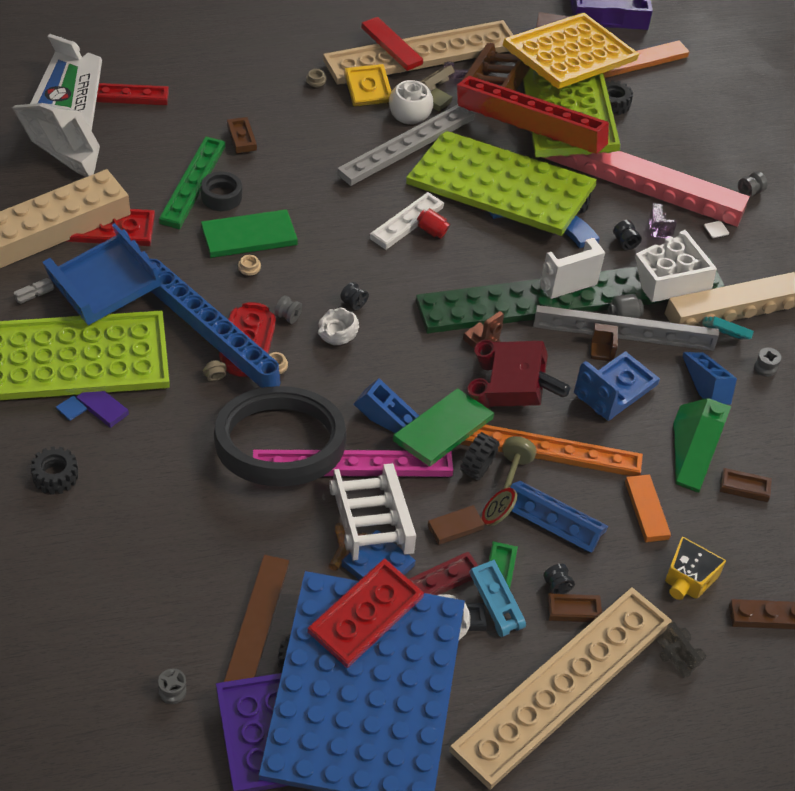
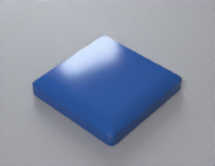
M72 396L56 406V409L71 421L85 412L87 407L75 396Z

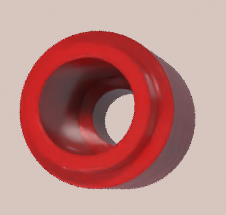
M431 208L427 211L423 209L417 218L419 222L418 227L435 238L439 237L442 239L450 227L447 219Z

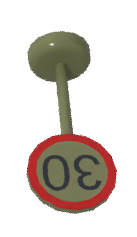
M513 436L504 441L502 447L503 454L512 464L504 488L489 500L482 512L481 519L487 526H493L501 522L515 506L517 493L510 487L518 464H529L534 460L537 453L536 446L526 438Z

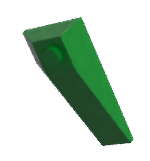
M710 398L680 405L673 423L676 455L675 480L677 485L698 493L700 492L731 406Z

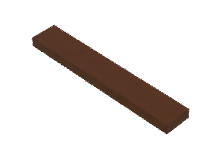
M269 555L263 556L224 682L256 677L290 560Z

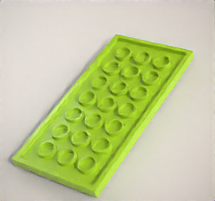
M529 69L523 78L526 95L609 122L608 145L598 153L620 151V141L603 73L558 89L552 86L545 78L538 75L535 70ZM531 131L535 157L547 158L560 155L592 154L587 150L570 146L564 142L556 141Z
M446 131L439 136L406 177V184L562 236L586 201V198L589 197V194L595 188L597 179Z
M163 311L108 314L90 325H87L81 316L0 321V400L77 395L83 392L97 391L118 392L170 388Z

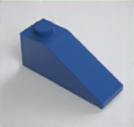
M683 352V359L699 395L703 399L710 398L723 404L731 405L737 378L704 352Z
M380 378L365 388L353 404L371 421L394 433H397L419 417Z

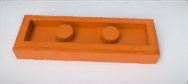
M650 474L626 477L625 484L645 542L669 540L671 533Z

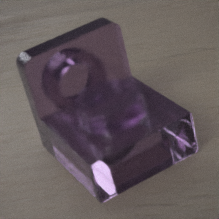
M662 204L652 205L649 216L651 237H673L677 224L676 220L666 219V213L662 211Z

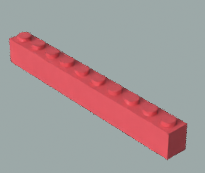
M621 151L592 153L589 155H560L545 158L736 227L740 223L750 197Z

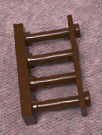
M487 43L463 80L468 76H472L516 91L531 67L524 64L522 60L513 54H498L495 44ZM497 62L516 63L515 66L495 65ZM490 73L509 74L508 77L487 76Z

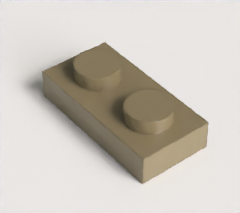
M452 65L437 70L420 82L432 91L436 88V83L440 85L448 81V76L455 71Z

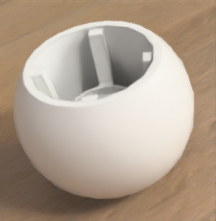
M415 80L403 81L392 90L389 98V108L392 115L398 121L410 125L419 124L431 114L433 96L425 84Z

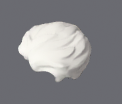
M345 308L329 309L319 320L318 334L327 343L342 345L355 338L358 333L359 322L356 315Z

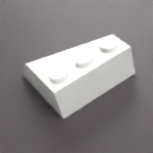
M686 230L681 231L679 236L675 238L669 237L665 239V243L653 245L637 253L635 256L641 287L651 302L706 291L713 287L717 268Z

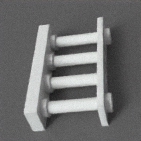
M383 464V473L379 475V478L342 481L339 469H334L333 480L329 481L331 495L336 497L346 534L344 535L345 548L350 550L352 559L358 560L359 546L392 542L401 544L404 554H413L416 533L394 464ZM380 488V490L385 492L381 496L347 499L345 491ZM385 505L386 508H390V513L352 517L350 509ZM391 524L396 527L395 532L358 536L356 527Z

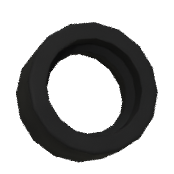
M219 171L208 174L201 183L202 202L208 208L216 211H228L236 208L242 200L241 180L230 172ZM219 187L233 190L232 193L227 195H217L210 191Z

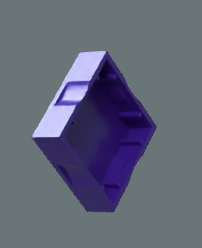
M570 0L572 16L585 13L603 27L648 30L653 12L651 0Z

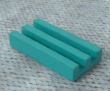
M716 316L704 317L702 325L705 327L719 329V332L740 340L752 339L754 333L753 330Z

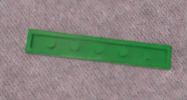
M205 136L159 218V224L181 229L201 192L202 180L208 174H211L225 149V141Z

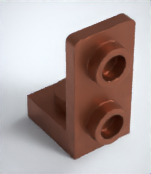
M500 311L487 319L484 325L478 323L464 333L463 340L473 348L482 340L500 342L504 314Z

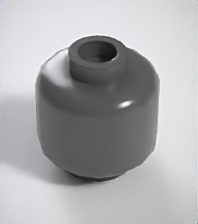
M633 294L618 295L613 298L612 304H609L608 314L640 318L643 316V303Z

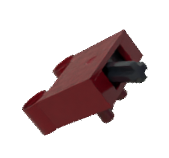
M482 340L475 345L474 352L481 368L488 371L492 370L490 383L481 378L471 381L468 385V393L471 398L486 408L490 406L541 405L543 388L560 397L568 396L571 389L570 386L545 373L548 353L543 341L492 342L490 340Z

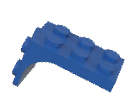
M625 351L599 370L587 361L583 362L580 365L574 394L593 408L597 414L609 421L656 387L660 378Z

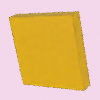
M384 64L345 68L344 74L353 106L389 102L391 88Z

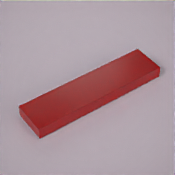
M379 17L362 22L361 28L406 71L423 65L424 59Z
M99 83L96 102L168 105L169 87Z

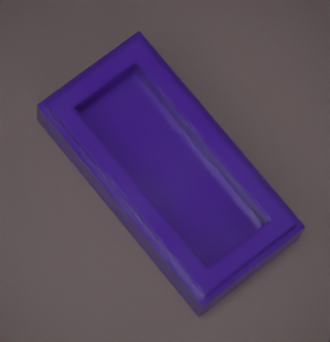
M105 391L83 392L77 396V399L87 407L88 411L110 428L129 415L128 409Z

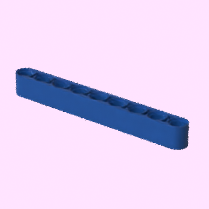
M150 259L151 263L155 262L161 271L159 279L162 285L152 290L153 294L261 388L280 386L279 364L274 358L157 259Z

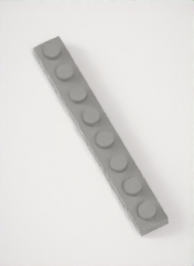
M457 104L340 166L337 169V175L352 186L437 140L444 132H452L474 120L475 113L459 107Z
M540 305L536 307L533 327L588 335H592L595 323L618 326L619 339L714 351L719 337V329Z

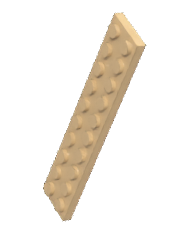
M504 20L402 40L424 59L423 65L411 69L415 70L477 58L487 43H494L498 53L509 52L503 46L504 38L513 36V33ZM379 44L323 54V61L337 85L347 83L344 74L345 68L384 64L387 75L406 71Z
M631 587L450 746L449 752L491 790L669 628L672 620Z

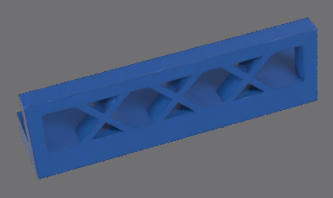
M522 481L515 482L510 487L517 493V501L512 512L591 553L594 551L601 535L608 528L607 525Z

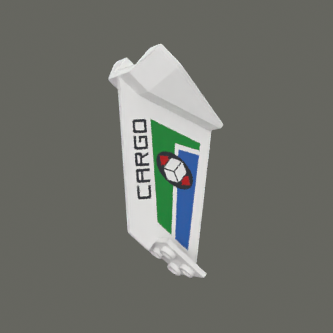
M49 34L47 37L55 53L31 103L15 105L13 110L32 142L78 174L88 177L94 174L100 148L92 133V125L102 59L91 53H87L82 57L79 52L80 48L74 41Z

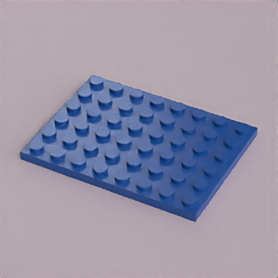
M305 571L259 772V780L316 791H435L465 600L424 593V597L350 667L346 668L308 633V627L359 581Z

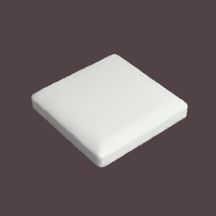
M722 221L704 224L705 229L712 238L729 235Z

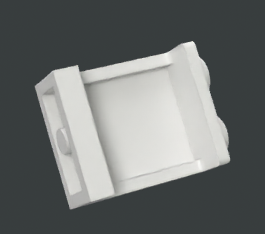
M594 238L586 240L584 250L581 253L562 259H557L552 252L546 253L540 279L542 290L546 291L548 296L553 299L597 285L605 256L604 250Z

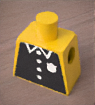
M682 537L665 579L672 586L669 590L670 595L677 600H682L686 594L693 598H699L719 578L726 560Z

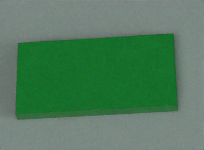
M287 209L201 222L210 258L298 245V239Z
M457 388L395 433L393 441L430 467L490 422L494 417V412Z

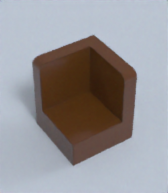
M595 323L591 337V359L612 361L615 358L618 347V326Z

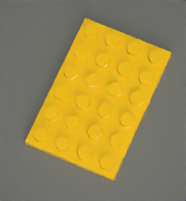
M585 13L504 38L503 46L511 54L517 56L524 64L531 67L538 75L545 78L552 86L558 89L637 61L639 56L638 52Z

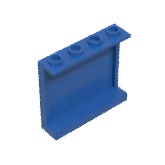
M115 223L112 224L116 236L60 266H57L51 258L42 262L49 279H51L53 284L87 325L94 323L162 285L159 279L161 271L155 262L151 263L146 252H141L136 241H131L126 230H121Z

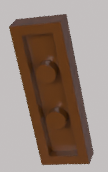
M731 599L729 603L732 627L795 629V602Z

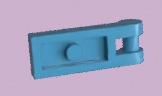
M495 560L471 568L469 573L495 623L498 635L503 637L510 634V631L513 629L518 631L525 628V619ZM509 612L511 619L506 621L503 614Z

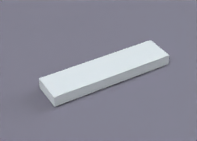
M427 192L371 232L370 239L387 250L418 227L419 222L417 218L423 209L427 211L431 208L435 212H439L443 209L444 202Z

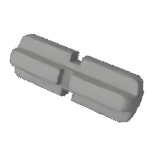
M45 278L33 283L32 286H26L15 291L14 297L17 303H24L35 298L36 295L40 296L52 291L54 286L51 279Z

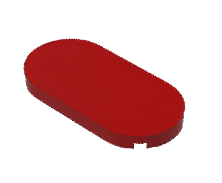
M256 302L244 303L242 307L234 308L228 320L269 354L276 324L274 313L270 312L266 305ZM219 352V360L226 364V371L228 373L247 377L244 372Z

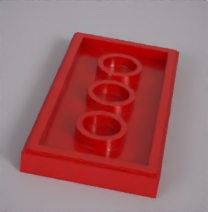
M130 209V215L118 220L114 218L113 222L104 226L99 224V228L87 233L73 234L69 237L70 240L66 242L103 243L116 236L112 224L115 223L121 230L125 229L130 240H135L138 246H151L155 210Z
M384 558L308 627V633L348 668L424 597V592Z

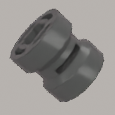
M761 172L752 173L750 176L739 179L738 190L741 194L750 197L754 196L756 193L767 189V179Z

